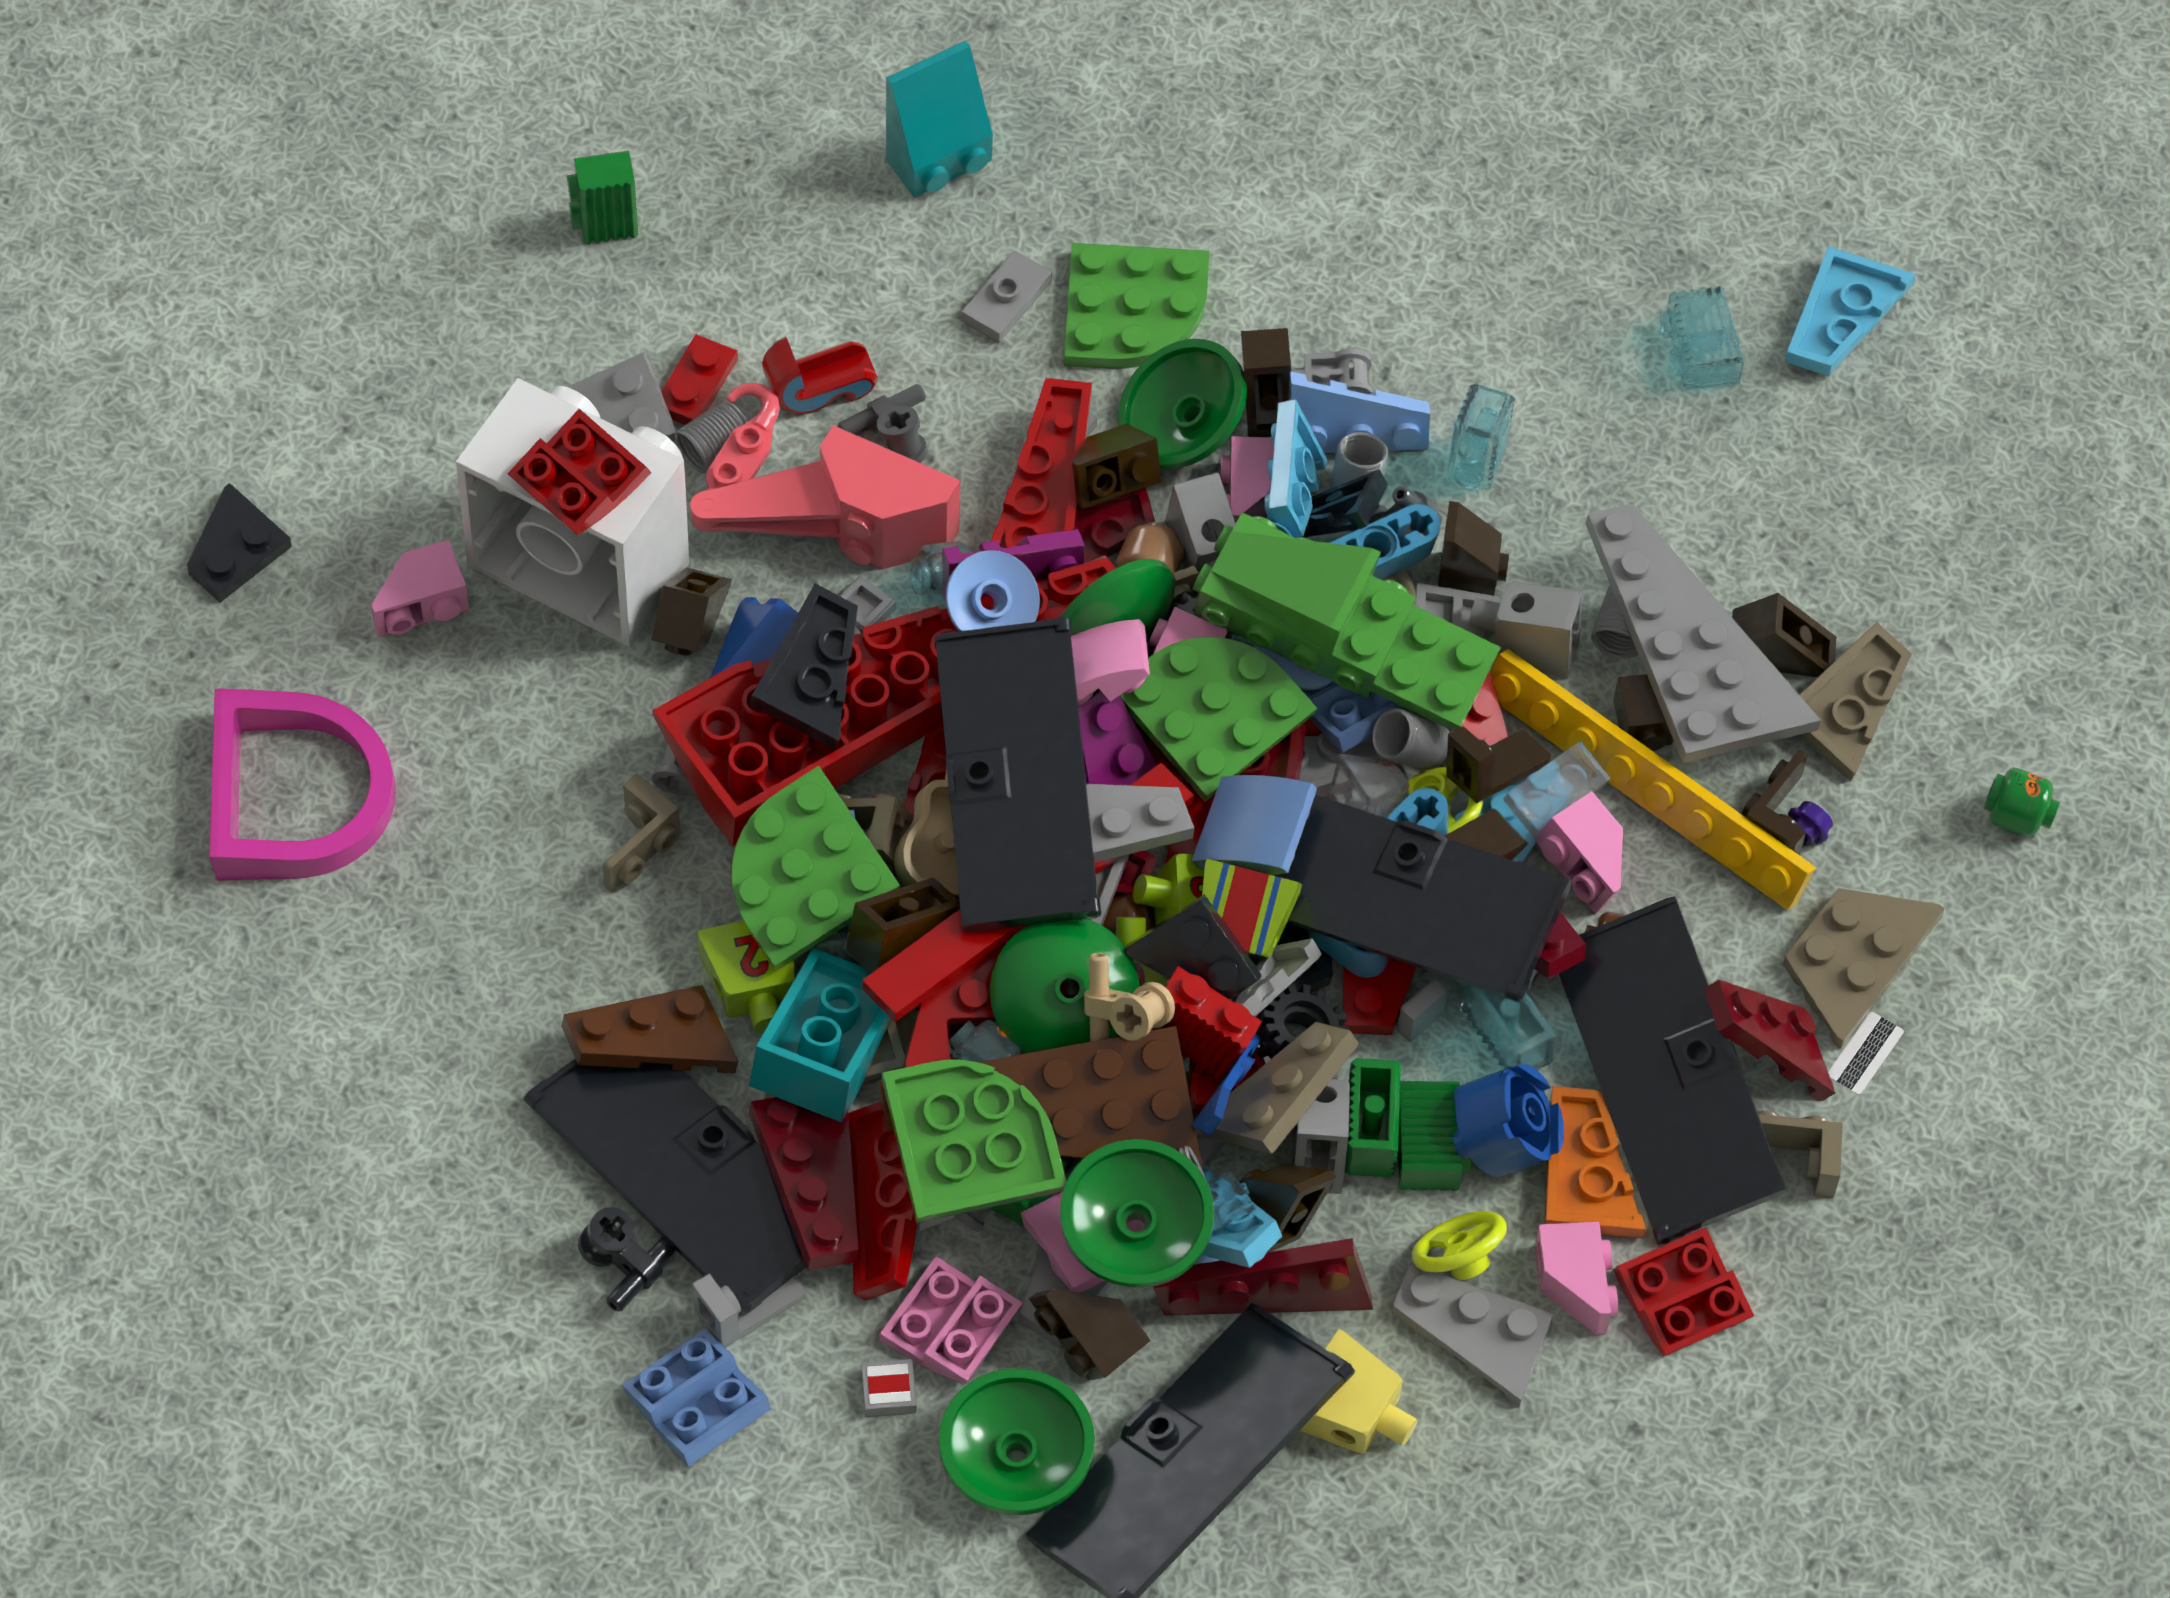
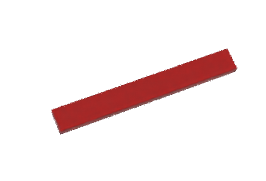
M1162 763L1130 785L1179 787L1186 808L1193 804L1194 794ZM1121 856L1095 862L1096 874ZM959 909L863 979L862 989L895 1023L1027 925L963 932L961 911Z

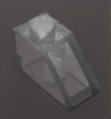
M1340 754L1327 797L1328 799L1387 818L1409 796V782L1393 761L1382 758Z

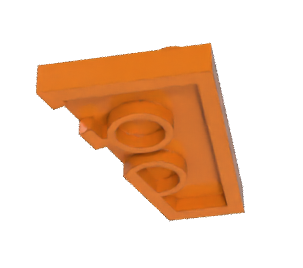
M1552 1086L1550 1105L1558 1103L1564 1122V1141L1559 1153L1551 1155V1159L1547 1160L1544 1224L1599 1221L1601 1235L1644 1239L1647 1229L1642 1214L1638 1213L1633 1197L1634 1188L1629 1173L1625 1172L1618 1150V1138L1602 1091Z

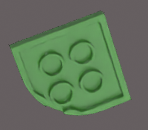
M1072 243L1064 366L1108 369L1139 367L1148 357L1161 348L1177 341L1189 339L1198 328L1206 308L1209 251Z
M1200 637L1182 640L1159 650L1148 658L1150 676L1135 691L1120 695L1131 717L1204 802L1216 793L1221 777L1242 773L1313 716L1317 710V707L1292 678L1268 655L1245 643L1220 637Z
M819 766L774 794L755 811L741 832L733 856L732 885L738 910L749 932L776 971L850 924L856 902L901 888Z
M941 1060L882 1072V1082L916 1223L1063 1192L1066 1178L1052 1125L1038 1100L1026 1087L1020 1086L1010 1078L994 1071V1067L967 1060Z

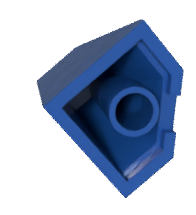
M756 597L744 598L739 603L710 678L738 663L751 660L752 664L772 659L773 653L777 652L798 612L782 599L770 598L765 604H760Z

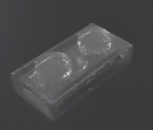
M1579 741L1509 791L1503 800L1534 837L1540 833L1553 816L1591 791L1595 793L1608 783L1610 777L1582 742Z

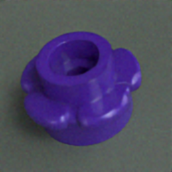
M1803 801L1798 808H1791L1788 811L1787 815L1801 829L1806 831L1804 845H1811L1813 842L1820 845L1827 841L1828 832L1833 827V821L1824 809L1813 802Z

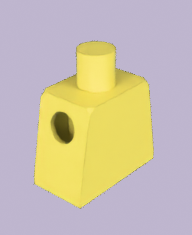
M1338 1329L1326 1350L1333 1352L1350 1363L1355 1370V1374L1299 1431L1360 1454L1366 1452L1378 1432L1404 1446L1412 1435L1418 1419L1396 1407L1400 1399L1403 1380L1396 1372L1346 1332Z

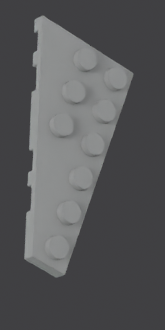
M1633 503L1587 515L1585 525L1683 763L1819 729L1822 720Z

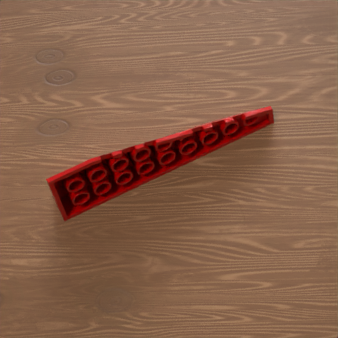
M1107 557L1049 573L1048 579L1036 582L1039 589L1040 606L1035 622L1060 618L1070 603L1083 590L1103 575L1116 569V567ZM991 596L981 598V604L985 609L991 610L994 606V600ZM938 606L863 627L862 633L855 634L847 672V690L840 723V740L836 750L749 704L752 694L772 659L752 664L751 660L735 664L652 710V716L704 810L732 847L737 845L741 832L750 817L767 799L817 766L821 768L835 789L943 725L935 636L943 633L957 632L958 630L951 621L947 608L940 610Z

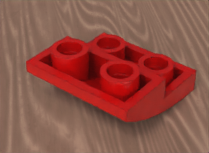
M578 409L547 443L540 438L507 474L572 532L579 535L615 509L652 472L581 409Z
M1706 1227L1613 1268L1626 1298L1663 1357L1754 1317L1734 1271H1726Z

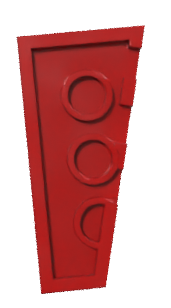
M881 1101L848 1113L859 1245L857 1262H853V1294L865 1301L907 1287L918 1225L914 1216L895 1132L886 1131Z

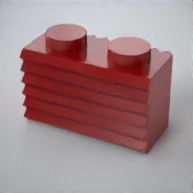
M1178 966L1164 984V987L1171 993L1174 1000V1016L1167 1024L1159 1028H1152L1151 1030L1176 1026L1182 1057L1189 1058L1191 1063H1197L1199 1069H1206L1208 1075L1214 1074L1216 1080H1222L1246 1050L1262 1021L1250 1014L1244 1005L1232 1002L1208 986L1207 982L1200 976L1190 974Z

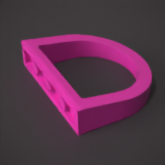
M215 689L209 858L217 881L309 878L336 871L366 853L386 829L392 816L396 799V781L390 757L375 730L351 709L322 696L285 691ZM303 729L325 732L347 742L359 752L370 769L368 796L358 814L341 829L324 837L305 841L238 839L241 733L243 731Z

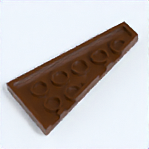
M1176 1026L1151 1030L1149 1034L1135 1041L1126 1040L1119 1036L978 1062L994 1067V1071L1010 1078L1020 1086L1023 1085L1032 1093L1048 1116L1055 1134L1060 1156L1084 1159L1093 1151L1107 1144L1122 1140L1141 1139L1159 1142L1179 1151V1148H1185V1146L1190 1147L1203 1171L1196 1129L1191 1126L1194 1119ZM879 1080L877 1084L886 1131L894 1132L883 1082Z

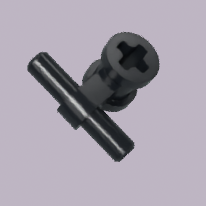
M607 1207L599 1210L583 1229L578 1239V1248L580 1254L588 1263L598 1267L614 1264L626 1275L606 1298L607 1304L612 1310L621 1312L642 1288L649 1289L663 1274L662 1266L676 1250L661 1237L646 1252L633 1240L635 1227L630 1216L621 1209ZM616 1222H619V1227L615 1225ZM605 1232L612 1237L608 1242L601 1238ZM594 1247H595L596 1249H598L597 1252H594V1251H593V1248H594Z

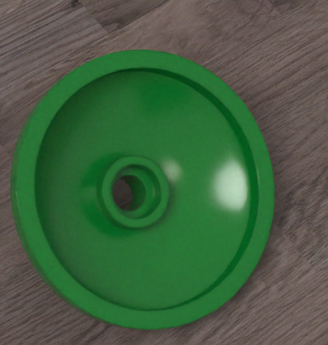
M1186 339L1169 344L1148 357L1130 377L1119 402L1118 426L1127 423L1157 438L1160 469H1178L1195 464L1211 455L1224 444L1235 430L1242 416L1247 397V384L1242 366L1225 347L1210 340Z
M1141 559L1127 563L1108 572L1089 585L1070 603L1061 617L1071 619V636L1104 624L1139 619L1145 625L1146 643H1148L1159 618L1164 620L1172 606L1176 588L1175 576L1169 567L1160 560Z
M1089 919L1033 924L1017 932L999 953L990 979L991 1008L997 1025L1009 1037L1007 1040L1023 1054L1090 1042V1016L1084 1013V992L1089 990L1088 957L1093 953L1106 954L1109 957V989L1133 994L1140 987L1139 978L1133 959L1124 951V944L1107 928ZM1069 979L1076 983L1077 994L1075 997L1066 998L1061 994L1060 984L1063 980ZM1110 1022V1038L1119 1036Z
M1141 1139L1122 1140L1107 1144L1093 1151L1075 1167L1062 1193L1060 1223L1064 1239L1071 1253L1089 1272L1102 1280L1119 1286L1134 1288L1152 1287L1167 1283L1181 1276L1202 1256L1210 1241L1213 1230L1214 1202L1205 1177L1198 1167L1184 1154L1170 1146L1155 1141ZM1131 1220H1139L1144 1224L1145 1228L1139 1232H1134L1128 1229L1126 1224Z
M1021 1368L1002 1369L976 1378L955 1395L941 1421L939 1452L948 1478L955 1488L968 1500L996 1513L1029 1515L1048 1510L1060 1504L1079 1488L1086 1478L1093 1461L1095 1446L1094 1427L1084 1403L1062 1381L1036 1370ZM1013 1450H1019L1026 1457L1021 1461L1015 1462L1010 1460L1007 1454Z

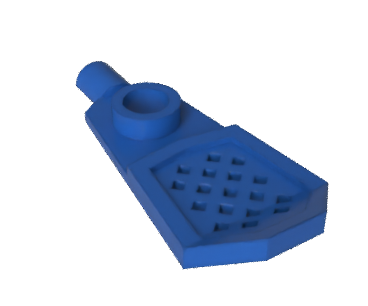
M1255 1033L1246 1050L1222 1079L1191 1125L1197 1131L1210 1136L1222 1121L1231 1089L1235 1084L1238 1085L1255 1062L1251 1056L1260 1044V1037L1257 1033Z

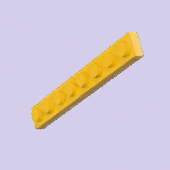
M1507 649L1498 655L1490 673L1501 707L1787 911L1798 903L1817 867L1511 650Z

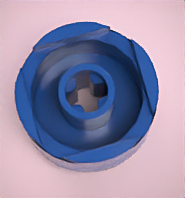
M1520 1064L1456 1087L1454 1090V1101L1456 1104L1458 1130L1455 1131L1453 1139L1459 1155L1464 1159L1471 1158L1484 1173L1498 1178L1543 1163L1551 1159V1155L1559 1153L1564 1141L1563 1116L1559 1104L1550 1105L1544 1090L1551 1087L1545 1077L1534 1067Z

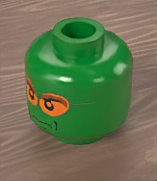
M2013 767L2005 775L1996 774L1983 809L1990 811V821L1996 827L2025 838H2030L2038 832L2041 826L2050 829L2060 802L2052 799L2054 789L2048 779Z

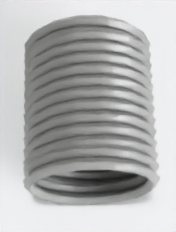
M721 400L676 431L675 441L677 447L693 469L701 473H707V470L732 431L744 425L747 420L733 403Z
M1365 432L1347 434L1340 439L1337 445L1330 489L1380 469L1383 476L1385 475L1389 454L1388 447L1384 441L1375 435Z
M1608 586L1591 639L1600 651L1609 656L1623 659L1636 657L1638 655L1637 649L1612 588Z
M1393 708L1380 715L1375 723L1372 734L1373 746L1376 753L1382 759L1428 770L1436 768L1447 756L1448 734L1450 732L1447 728L1414 712Z

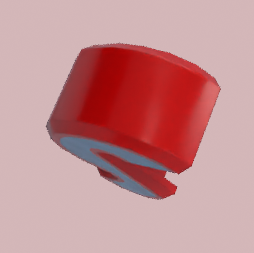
M785 336L773 343L765 353L762 361L763 373L769 388L778 397L780 409L795 414L817 411L826 407L841 395L844 396L846 401L858 400L869 394L878 381L866 347L861 343L848 341L796 360Z

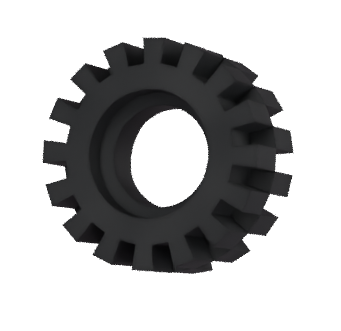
M1290 984L1256 1017L1262 1021L1256 1031L1260 1037V1047L1256 1053L1260 1060L1267 1056L1271 1060L1296 1039L1286 1029L1284 1022H1295L1307 1029L1315 1022L1349 1030L1348 1026H1343L1347 1020L1345 1013L1335 1014L1339 1004L1334 999L1327 1004L1323 1000L1326 992L1319 989L1315 995L1310 994L1311 986L1302 984L1297 992L1295 984Z

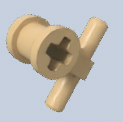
M1093 953L1088 957L1089 990L1084 992V1013L1090 1016V1042L1110 1038V1022L1119 1036L1130 1041L1139 1040L1149 1034L1152 1028H1159L1170 1022L1174 1016L1175 1004L1171 993L1163 985L1156 982H1148L1138 987L1133 994L1109 989V957L1104 953Z

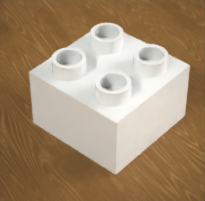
M517 378L456 460L467 566L629 647L659 607L663 585L683 571L690 563L684 459L678 447L667 436L655 429L640 426L635 428L632 433H629L601 419L595 406L585 396L571 388L556 386L548 393ZM578 409H581L640 460L652 473L609 514L584 532L576 535L507 473L540 438L547 443Z

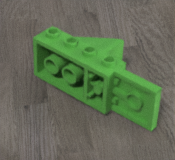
M1243 512L1234 528L1227 524L1224 526L1214 547V551L1220 553L1214 566L1212 567L1205 563L1193 586V590L1199 592L1194 614L1249 640L1259 647L1276 653L1304 669L1331 679L1339 686L1366 698L1373 692L1451 731L1462 726L1500 651V646L1415 606L1416 597L1409 594L1407 589L1398 582L1381 580L1374 577L1373 574L1381 552L1373 548L1316 542L1303 537L1294 538L1278 530L1277 526L1270 520L1260 516L1251 517Z

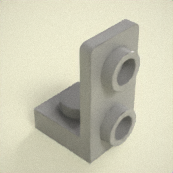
M710 1274L692 1284L695 1313L708 1331L724 1347L805 1299V1289L794 1276L763 1300V1303L750 1313L741 1316L739 1314L741 1307L734 1293L726 1285L720 1288Z

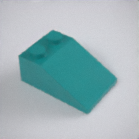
M966 40L886 77V160L914 198L927 191L936 192L942 189L950 180L965 173H976L983 169L988 162L992 161L993 133L971 47Z
M813 948L756 1045L749 1086L842 1122L863 1084L891 1020L862 989V980L871 973L862 966Z

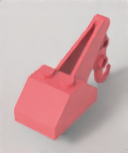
M757 383L742 384L729 393L727 401L734 403L739 397L752 395L759 398L763 404L757 416L732 431L707 470L706 485L708 490L697 493L691 499V522L697 529L706 532L734 531L836 538L840 551L844 552L855 563L860 565L871 564L882 570L928 558L931 551L936 549L933 546L937 543L950 542L942 548L951 546L959 533L960 480L834 425L820 445V461L755 478L771 452L773 426L780 411L779 400L770 388Z

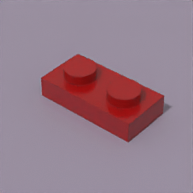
M695 334L661 391L673 421L686 425L710 408L738 360L737 350Z

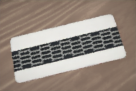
M1870 1012L1828 1071L1830 1078L1855 1093L1861 1094L1898 1042L1904 1030L1878 1014Z

